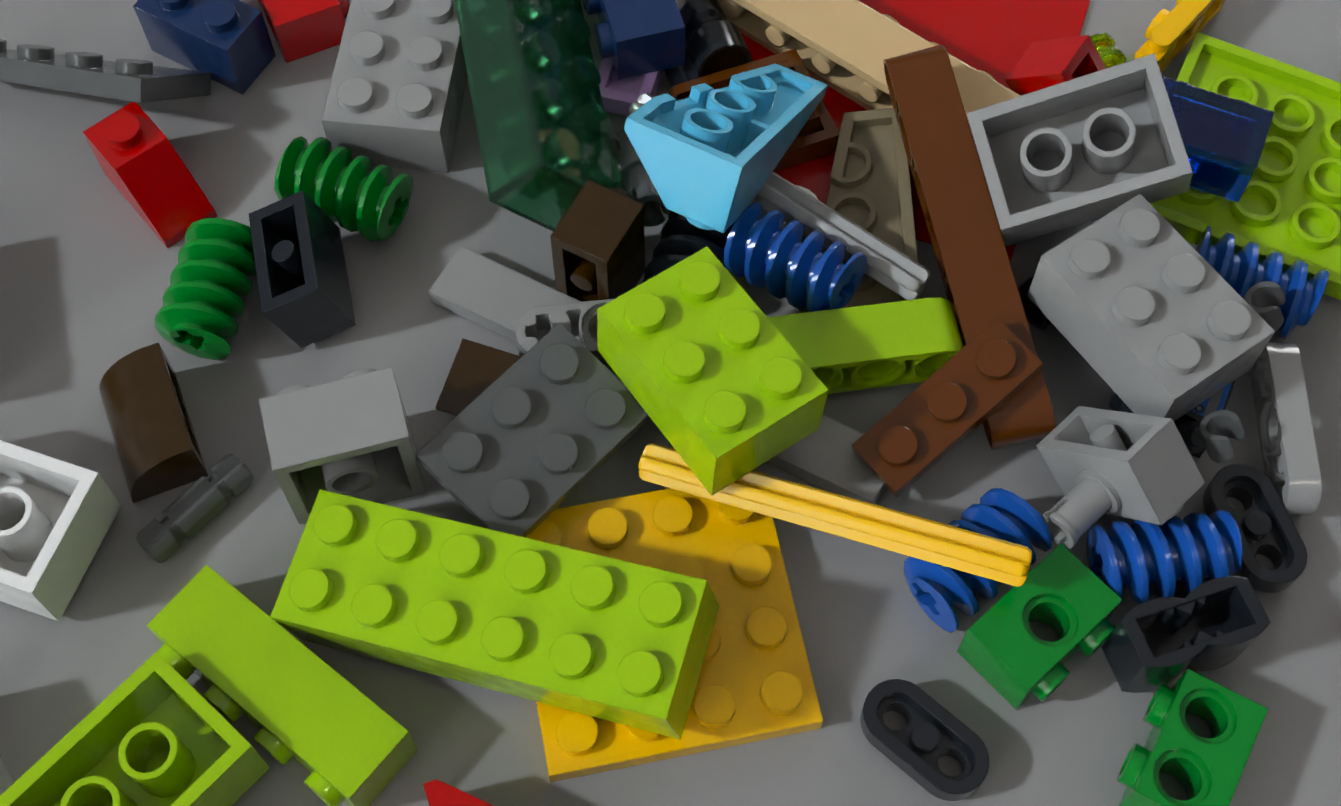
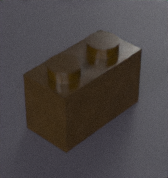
M587 180L550 236L556 290L581 302L615 299L635 288L645 272L644 204L637 202L633 196L622 189L614 187L608 189L591 180Z

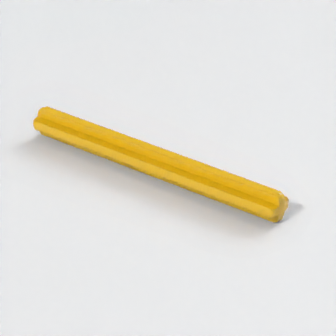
M655 443L646 445L639 460V477L643 481L1015 587L1023 586L1030 570L1032 550L1027 546L753 470L711 496L675 449Z

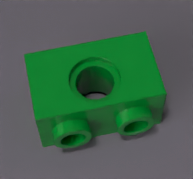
M1060 543L1028 573L1023 586H1014L967 630L957 652L1016 710L1032 694L1043 702L1071 674L1063 665L1078 650L1089 658L1106 642L1116 628L1108 620L1120 605L1122 599ZM1042 621L1047 623L1055 630L1058 641L1049 642L1038 638L1030 629L1029 622Z

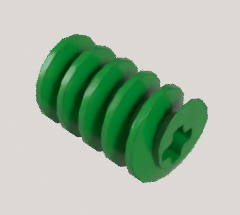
M300 136L290 142L278 163L274 190L281 200L303 190L333 222H338L339 226L350 232L359 231L360 235L367 240L377 241L389 239L404 220L414 185L413 178L406 173L398 175L393 181V170L386 164L378 165L373 170L372 160L368 156L360 155L353 160L352 151L343 145L333 150L332 143L327 138H316L308 145L307 139Z
M203 218L193 222L187 228L185 244L178 252V264L171 272L170 286L165 290L162 297L163 307L155 316V328L173 346L186 353L211 360L223 359L231 353V345L225 338H232L237 335L238 323L232 317H239L244 314L245 302L240 297L251 293L252 281L248 276L256 273L251 228L249 226L222 218Z

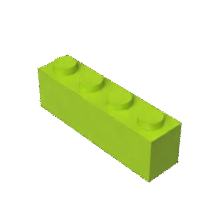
M207 564L146 625L162 644L157 652L185 680L195 673L210 686L203 695L204 698L228 720L235 723L243 714L261 730L253 737L254 741L281 765L285 766L294 757L308 769L311 774L304 783L329 806H340L343 801L350 806H370L418 751L407 729Z

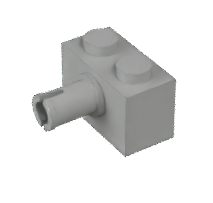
M1078 406L1036 445L1064 494V497L1049 511H1046L1042 518L1049 528L1052 541L1057 545L1060 543L1064 546L1066 545L1068 549H1071L1078 542V539L1104 514L1163 525L1168 519L1176 516L1182 510L1184 503L1205 483L1172 418Z

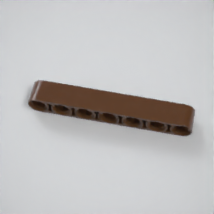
M941 44L884 59L885 77L947 300L953 304L964 345H967L996 318H999L1038 357L945 46ZM1042 371L982 423L992 450L1046 437L1056 428L1054 411Z

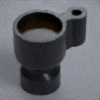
M690 0L682 7L680 13L685 25V37L689 41L685 48V65L664 70L672 87L752 62L751 52L739 29L733 23L726 21L725 14L717 0Z

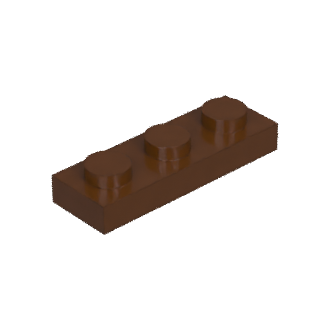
M996 318L851 445L852 450L897 498L1042 371L1043 362L999 318Z

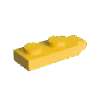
M1176 0V6L1171 12L1163 8L1148 26L1144 35L1148 40L1135 53L1133 60L1155 53L1162 74L1194 39L1196 33L1201 32L1222 9L1225 0Z

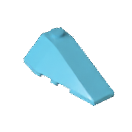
M775 63L732 75L728 87L714 89L706 83L692 86L689 98L676 101L668 93L653 97L626 118L624 131L666 209L686 217L689 223L698 228L717 230L724 233L756 197L825 96L828 84Z

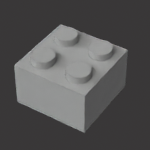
M392 367L380 370L372 368L358 369L348 373L343 379L314 386L304 384L293 385L284 388L277 395L258 399L272 471L299 525L307 523L320 489L381 504L426 492L420 464L415 455L417 451L411 426Z

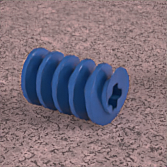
M760 201L752 203L742 212L728 234L724 249V264L729 273L737 277L745 276L747 282L757 288L766 287L767 292L778 299L787 298L788 304L799 310L807 308L808 312L839 309L844 308L849 303L862 280L867 266V256L858 252L846 264H843L846 246L836 241L823 254L825 235L818 230L810 233L802 243L805 233V225L802 222L794 220L783 229L784 214L776 209L770 211L762 219L763 207Z
M1210 225L1206 227L1196 251L1243 299L1246 292L1257 283L1270 281L1280 285L1286 298V302L1283 305L1277 306L1284 317V322L1279 328L1280 338L1286 339L1297 326L1304 327L1307 325L1324 293L1329 277L1328 270L1322 269L1318 271L1307 282L1308 264L1300 259L1295 261L1283 273V254L1276 250L1271 252L1259 264V245L1257 243L1249 242L1236 255L1234 254L1235 236L1227 232L1212 246L1210 245L1211 227Z
M1002 488L990 489L980 498V504H972L962 513L961 520H953L948 524L1027 546L1032 550L1031 565L1036 562V553L1032 545L1045 552L1052 548V537L1049 528L1040 513L1015 493ZM910 556L904 561V575L914 598L928 617L949 633L954 632L960 627L959 620L952 609L953 606L961 613L970 617L979 611L978 602L972 590L987 600H991L998 594V587L994 580Z
M1216 510L1209 517L1199 512L1190 513L1183 520L1180 517L1174 516L1163 525L1136 520L1130 527L1126 522L1119 520L1112 521L1103 530L1100 525L1093 524L1086 534V551L1090 570L1121 599L1123 587L1128 586L1131 597L1137 605L1148 600L1149 584H1154L1159 598L1174 597L1176 581H1180L1185 596H1188L1192 590L1202 584V578H1205L1207 582L1212 579L1227 577L1238 572L1242 564L1241 533L1234 518L1225 510Z

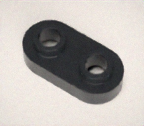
M1232 464L1220 469L1204 491L1203 506L1208 517L1216 510H1225L1231 514L1237 523L1241 533L1243 549L1242 564L1239 571L1236 572L1237 575L1248 578L1253 589L1261 592L1275 593L1285 590L1304 571L1307 564V550L1274 485L1262 471L1249 465ZM1231 497L1239 500L1243 504L1245 511L1233 509L1228 504L1226 498ZM1260 554L1268 557L1272 561L1274 569H1267L1257 561L1256 555Z
M901 679L886 680L877 684L868 693L861 710L860 723L866 739L877 750L927 792L939 799L959 801L977 791L989 770V754L984 742L974 731L912 682ZM890 711L900 713L905 718L907 727L902 730L890 729L883 721V714ZM943 756L953 757L961 766V774L954 777L945 775L938 766V759Z

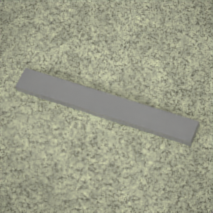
M461 245L429 289L432 303L516 343V324L520 316L527 310L541 305L581 302ZM597 323L591 328L589 333L595 341H597ZM571 325L572 335L580 341L579 326ZM538 330V342L551 330ZM605 364L604 366H606L620 380V378L612 370L609 364ZM823 414L818 430L767 461V463L828 492L872 504L876 503L885 486L852 450L851 445L864 434Z

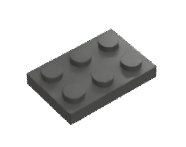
M559 322L415 455L417 461L484 528L526 538L651 418L627 387Z

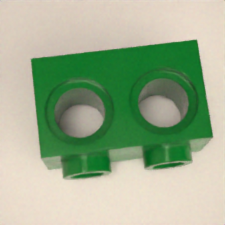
M1187 669L1171 688L1161 683L1153 695L1143 718V721L1153 725L1146 744L1143 747L1135 743L1119 771L1117 781L1127 786L1119 806H1229L1268 708L1190 669ZM1185 713H1193L1203 718L1211 730V738H1204L1195 734L1186 722ZM1159 772L1170 773L1182 782L1186 790V800L1174 799L1163 790L1159 781Z

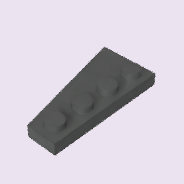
M0 39V81L138 103L211 95V72L153 66L151 61L137 59H116V62L103 60L102 54L91 52H66V56L54 55V47L22 44L17 45V50L7 49V41Z

